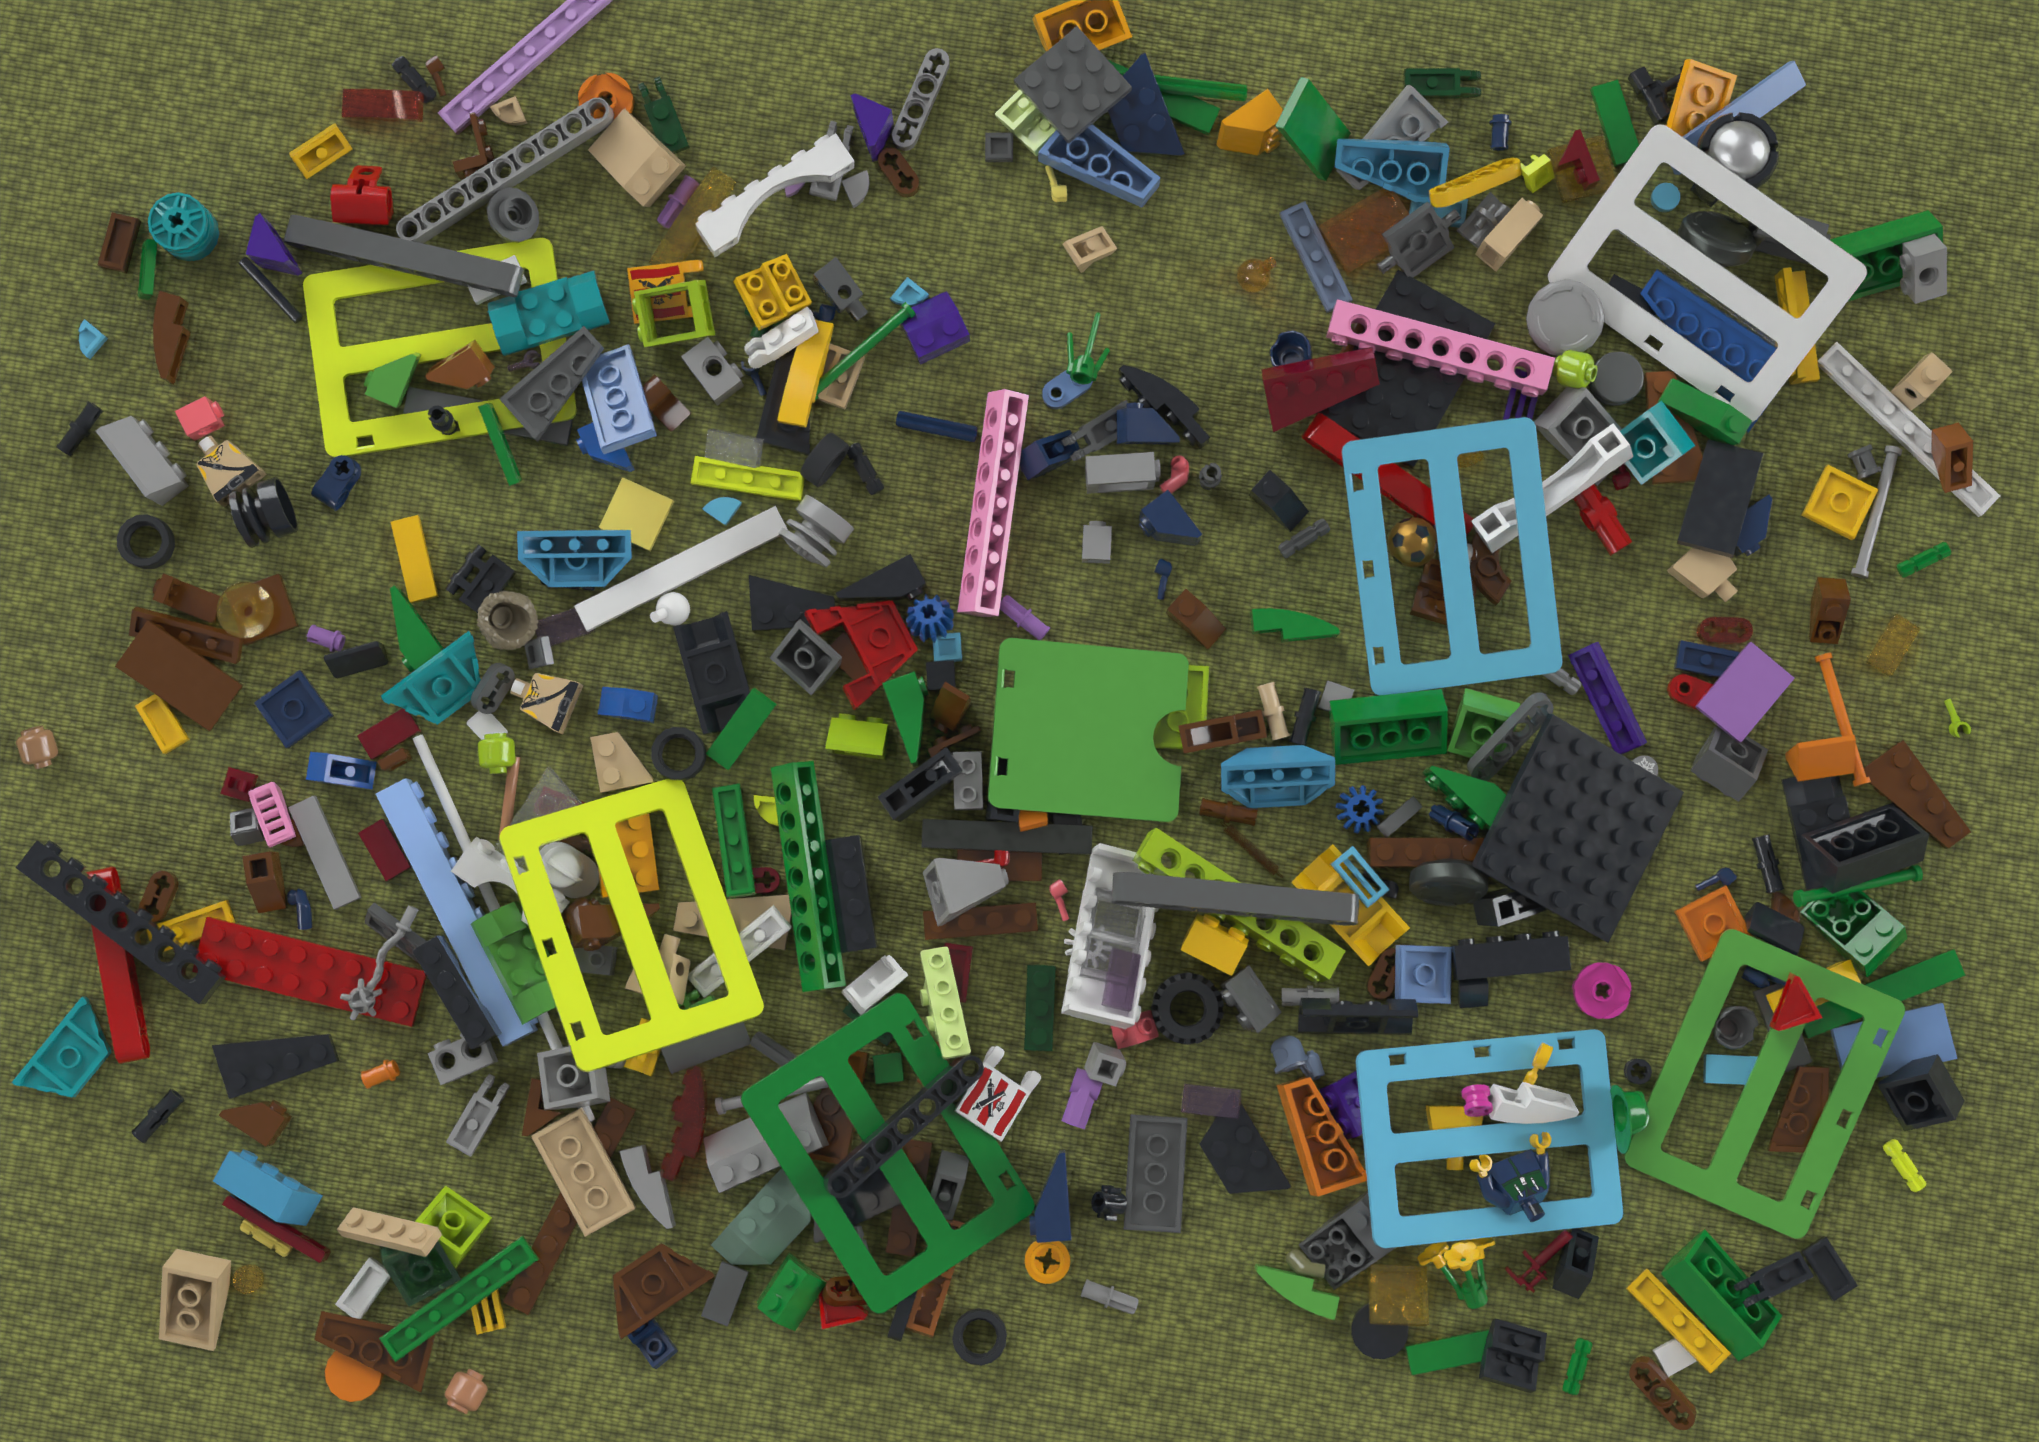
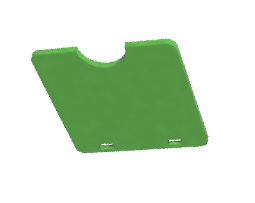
M1007 638L1002 641L999 646L988 787L989 803L995 808L1159 822L1173 821L1177 817L1179 810L1182 766L1173 765L1158 754L1154 746L1153 734L1157 723L1165 715L1174 711L1186 710L1189 668L1187 658L1180 653ZM1005 670L1014 671L1013 688H1004ZM998 757L1008 759L1006 776H997Z

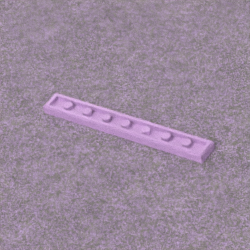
M613 0L565 1L443 107L438 114L457 135L460 134L471 124L469 113L475 112L478 117Z

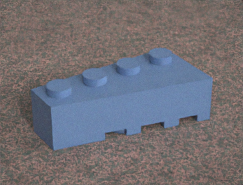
M1094 125L1089 126L1069 144L1055 131L1038 152L1039 162L1141 208L1160 185V177Z

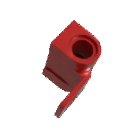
M357 165L353 168L347 184L332 185L330 201L333 222L389 224L394 214L392 191L389 186H377V181L382 173V167ZM372 172V174L369 175H361L360 173Z

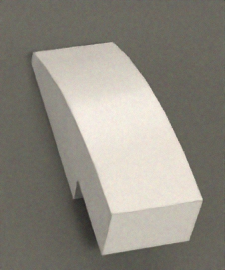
M1522 1082L1517 1090L1495 1084L1490 1088L1491 1095L1488 1099L1492 1103L1493 1111L1489 1116L1492 1120L1507 1123L1534 1124L1561 1121L1577 1117L1579 1114L1570 1094L1531 1085L1526 1082Z

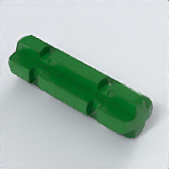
M1942 542L1909 558V560L1907 559L1897 564V571L1902 578H1905L1915 573V571L1917 572L1937 562L1938 559L1941 560L1950 556L1951 549L1946 542Z
M1583 1338L1576 1339L1574 1346L1576 1351L1572 1353L1566 1373L1568 1379L1564 1380L1562 1387L1564 1392L1571 1395L1579 1393L1581 1386L1579 1381L1583 1379L1589 1359L1587 1354H1590L1592 1349V1342Z

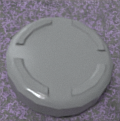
M1565 279L1551 282L1536 293L1528 306L1526 323L1528 333L1536 346L1549 355L1559 356L1567 350L1584 352L1591 347L1602 332L1605 317L1602 302L1591 288L1581 282Z

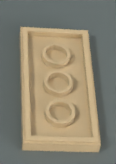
M583 1107L531 1135L585 1237L636 1209L631 1196Z

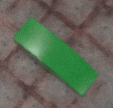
M1273 608L1252 609L1250 611L1252 634L1280 632L1281 643L1332 638L1340 634L1338 627L1305 613Z

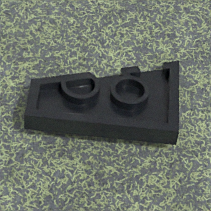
M749 575L752 631L792 629L800 619L811 628L805 616V611L835 607V598L833 596Z

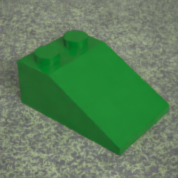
M915 672L882 684L910 762L913 767L919 766L926 702L924 697L928 696L929 693L923 677L917 678Z

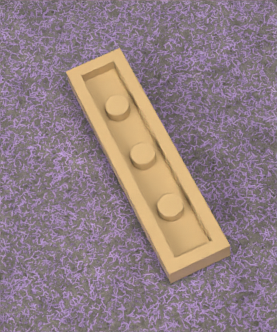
M354 1207L337 1228L342 1237L424 1257L429 1254L442 1235L438 1227Z

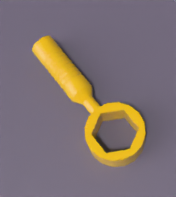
M1543 1042L1540 1044L1532 1062L1534 1067L1527 1072L1523 1082L1534 1085L1538 1078V1070H1544L1553 1051L1552 1046Z

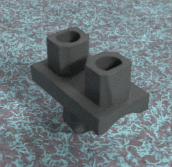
M1490 192L1459 227L1457 232L1478 249L1483 240L1511 209L1501 203Z

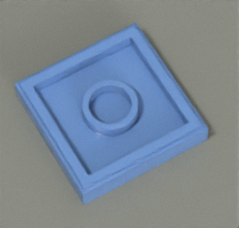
M1396 945L1395 999H1416V1003L1451 1004L1452 947Z

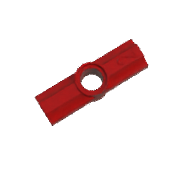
M1595 484L1572 498L1580 509L1579 513L1582 521L1590 531L1596 533L1610 556L1632 543V540L1616 518L1617 512L1615 507L1606 496L1601 495Z

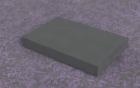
M740 1022L661 1048L670 1073L673 1074L750 1045L751 1041L744 1022Z

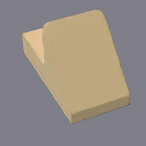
M1103 226L1063 243L1064 248L1081 273L1093 262L1107 257L1117 250V247Z

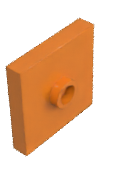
M1723 886L1674 911L1700 962L1712 957L1719 938L1725 930L1735 929L1753 936L1747 932L1746 922L1727 886Z

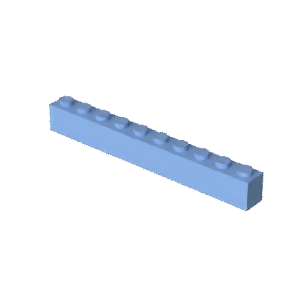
M405 778L376 793L480 1002L488 1009L502 1032L498 1035L502 1046H508L537 1031L538 1029L535 1025L538 1023L537 1017L522 1025L471 926L473 921L481 918L485 913L481 907L476 908L472 900L475 894L470 884L464 883L460 877L451 872L458 860L455 857H450L446 849L449 847V842L442 831L438 833L434 825L437 819L432 809L425 807L421 799L424 797V793L418 782L413 783L412 780Z

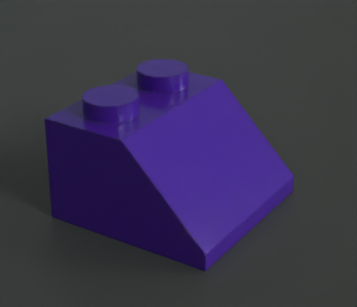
M947 291L911 307L916 315L913 318L908 317L901 323L920 365L970 342V334Z

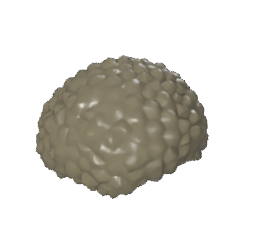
M509 591L491 593L478 608L477 626L480 628L479 630L483 637L493 648L500 650L521 648L531 640L535 634L534 630L538 628V616L534 605L528 596Z

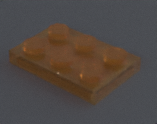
M1382 188L1319 225L1318 229L1346 275L1389 251V247L1382 234L1408 216L1409 213L1395 192Z

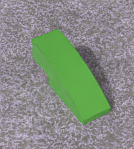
M1260 1264L1255 1265L1256 1272L1283 1297L1316 1315L1335 1320L1340 1299L1337 1294L1312 1289L1314 1279L1310 1276L1297 1275L1294 1272Z

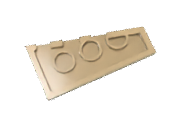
M789 895L726 899L738 933L773 905L789 924L791 922L792 915ZM696 901L678 903L673 931L708 937ZM789 931L769 947L785 950Z

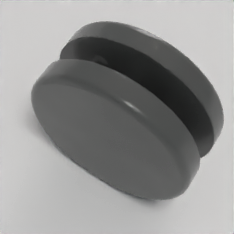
M1610 352L1602 356L1594 364L1598 369L1597 376L1593 382L1589 383V388L1599 402L1608 406H1621L1631 401L1641 390L1644 381L1643 369L1632 355L1625 352Z

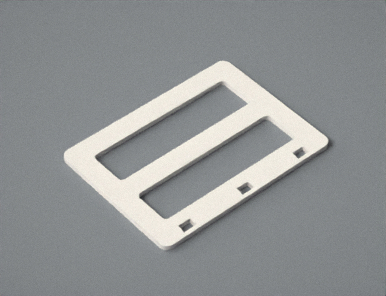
M1659 124L1651 128L1550 269L1548 280L1550 283L1565 279L1578 281L1591 288L1602 302L1604 322L1700 391L1731 405L1753 422L1762 414L1867 275V269L1862 262L1666 125ZM1661 163H1668L1828 276V282L1800 318H1795L1635 205V198ZM1618 229L1778 343V348L1753 381H1744L1589 271V262L1612 230ZM1650 334L1663 343L1659 351L1645 342ZM1721 385L1735 394L1730 402L1715 392Z

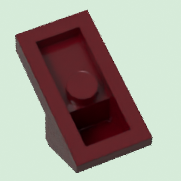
M1578 129L1571 136L1554 173L1575 166L1574 176L1576 182L1579 185L1582 184L1584 191L1595 188L1600 179L1581 129Z

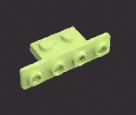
M948 947L922 950L920 957L925 983L923 989L920 990V999L922 1006H927L929 1016L925 1017L926 1027L930 1033H933L934 1041H939L943 1059L967 1056L970 1054L971 1049Z

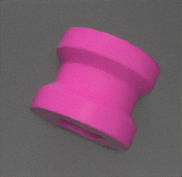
M1477 1084L1462 1089V1098L1466 1101L1464 1106L1465 1115L1480 1117L1488 1115L1493 1111L1492 1103L1488 1099L1491 1095L1489 1086Z

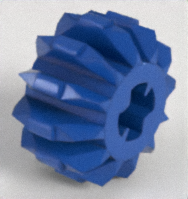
M925 594L924 601L915 599L914 607H908L907 626L914 637L920 636L923 643L928 638H931L935 643L937 636L946 638V630H952L953 610H951L947 600L941 601L938 595L933 599H929Z
M1365 785L1360 786L1359 794H1357L1353 786L1350 787L1349 794L1351 798L1347 794L1341 793L1340 798L1346 804L1337 803L1335 806L1337 809L1344 810V813L1337 815V819L1342 820L1345 817L1348 819L1343 825L1345 829H1348L1354 823V833L1360 832L1361 824L1366 832L1371 831L1369 821L1377 826L1380 824V821L1374 815L1384 814V810L1375 809V806L1383 803V800H1372L1376 794L1374 789L1368 795H1365ZM1359 802L1364 804L1362 807L1366 806V812L1362 813L1360 817L1356 815L1357 811L1353 812V806L1358 805Z

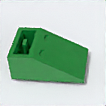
M1431 766L1422 772L1426 776L1424 781L1434 791L1440 789L1447 796L1444 800L1456 811L1461 809L1467 815L1465 819L1477 824L1479 829L1483 831L1490 829L1506 797V794L1496 784L1435 766Z
M1863 891L1813 901L1800 911L1816 930L1846 960L1851 959L1853 966L1866 977L1870 976L1907 939L1905 926Z

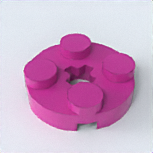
M1592 963L1578 973L1576 980L1572 984L1574 1000L1580 1010L1586 1015L1596 1019L1614 1018L1620 1015L1629 1004L1631 982L1627 974L1618 966L1609 963ZM1600 983L1602 986L1607 984L1609 986V989L1606 991L1608 995L1606 998L1596 996L1597 984Z

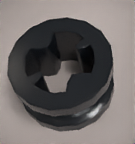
M1631 1059L1624 1066V1076L1631 1083L1644 1084L1651 1077V1066L1643 1059ZM1634 1064L1644 1067L1645 1072L1641 1073L1643 1077L1640 1079L1637 1076L1631 1075V1070H1634L1632 1068Z

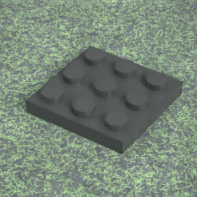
M1078 26L1014 79V84L1068 144L1132 91V86Z

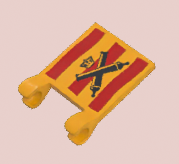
M690 260L627 268L631 303L633 298H635L634 291L685 282L684 273L703 271V262L701 260ZM686 291L650 297L655 322L693 317L692 308L688 306ZM632 305L634 324H638L639 318L635 314Z

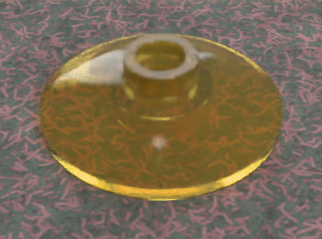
M239 582L231 585L222 593L217 604V616L221 626L228 633L239 638H251L261 634L270 625L274 614V605L269 593L260 585L252 582ZM247 606L252 607V614L249 616L244 614V609Z

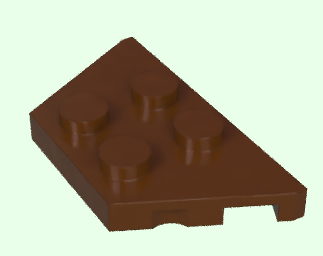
M662 1243L614 1274L612 1279L619 1338L622 1340L713 1279L715 1277L714 1274L696 1265L690 1259L677 1254Z

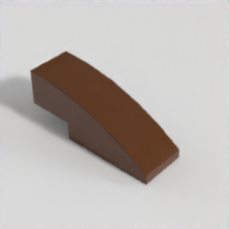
M159 291L153 322L154 352L160 377L174 385L191 333L181 326L189 303L180 296Z
M1262 709L1178 726L1184 753L1267 737Z

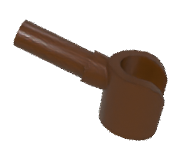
M435 55L427 60L426 67L435 81L439 96L443 97L446 96V92L438 72L445 69L438 56Z

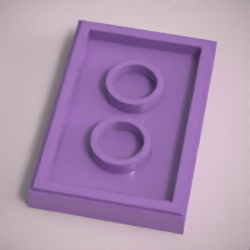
M1749 642L1695 707L1736 742L1741 743L1795 678L1756 645Z

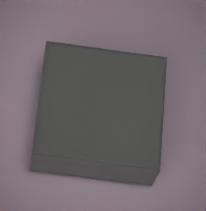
M985 133V162H1013V133Z
M549 636L528 641L525 645L530 669L554 664Z

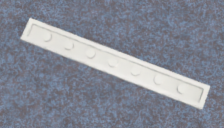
M1838 342L1834 343L1818 360V366L1940 481L1931 453L1932 431ZM1973 469L1972 486L1951 491L1978 517L1982 516L2000 497Z
M776 506L574 607L586 631L589 632L780 537L778 533L782 528L788 529Z

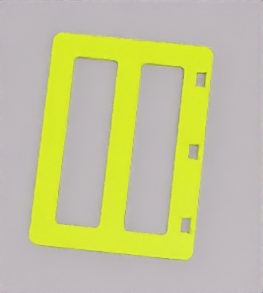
M534 238L519 243L509 242L458 251L497 261H502L515 255L520 267L529 271L531 288L558 280L553 246L546 238ZM374 265L307 276L303 282V290L326 452L334 458L339 455L348 457L489 434L478 406L490 402L493 403L503 431L524 428L500 399L445 407L444 409L453 415L454 420L458 421L460 431H456L452 435H445L432 426L428 418L430 417L428 415L429 410L358 422L350 421L345 378L347 376L374 371L375 368L415 352L422 354L418 364L441 361L473 340L477 341L484 353L501 351L492 323L341 347L334 307L336 300L443 283L444 281ZM566 337L539 345L542 362L567 341ZM574 392L552 423L568 421L575 417L577 407ZM373 436L374 445L358 447L357 438Z
M668 778L507 826L501 831L499 841L578 1069L583 1072H591L756 1018L761 1014L764 1008L762 997L686 786L682 780H671ZM658 810L665 814L728 991V996L687 1010H681L677 1004L615 828V824ZM578 834H585L588 837L651 1020L647 1023L610 1035H604L601 1032L539 852V847ZM523 857L528 871L519 875L514 859ZM552 939L556 954L547 957L542 941ZM580 1022L585 1037L576 1041L571 1024Z

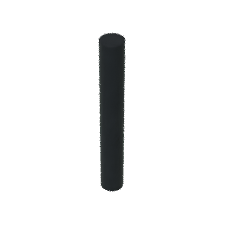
M248 257L242 258L239 265L295 324L301 321L303 318L301 313Z

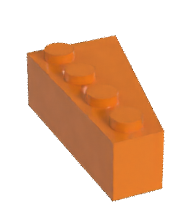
M1301 1077L1276 1085L1310 1195L1318 1197L1367 1181L1366 1170H1364L1356 1152L1346 1140L1341 1127L1330 1113L1329 1107L1311 1077Z

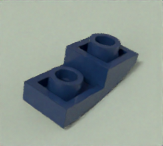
M654 1318L628 1335L631 1342L638 1346L654 1369H658L678 1352L675 1345Z

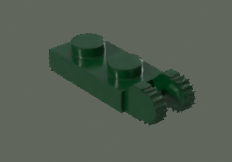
M1406 68L1403 71L1404 88L1407 85H1411L1425 99H1459V97L1476 98L1481 96V88L1460 87V80H1480L1481 72L1477 70H1460V68Z
M660 76L654 78L656 89L661 95V98L651 102L647 86L644 82L638 84L645 102L644 108L656 138L673 154L689 149L690 147L670 96H667Z

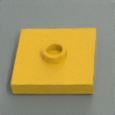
M1826 465L1801 516L1850 540H1854L1879 489L1830 465Z

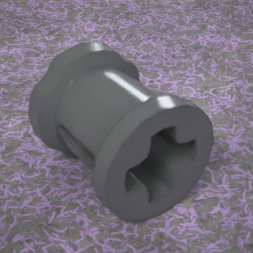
M1872 445L1862 447L1847 454L1848 458L1853 460L1858 475L1856 477L1858 480L1882 471L1881 467L1876 465L1871 453Z

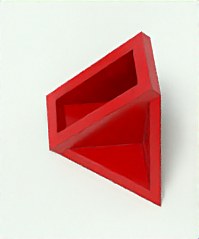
M1793 973L1788 975L1769 1025L1777 1031L1823 1018L1803 981Z
M833 1287L831 1292H836L837 1297L842 1294V1292L836 1290V1287ZM822 1291L819 1294L821 1329L861 1321L869 1313L860 1305L830 1306L824 1301Z

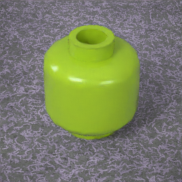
M1567 350L1562 355H1559L1553 365V375L1558 383L1562 386L1577 389L1581 387L1586 388L1590 382L1595 380L1598 371L1590 354L1574 350Z
M507 733L485 734L484 739L478 742L480 767L489 769L490 774L507 773V767H511L516 763L514 740L507 737Z

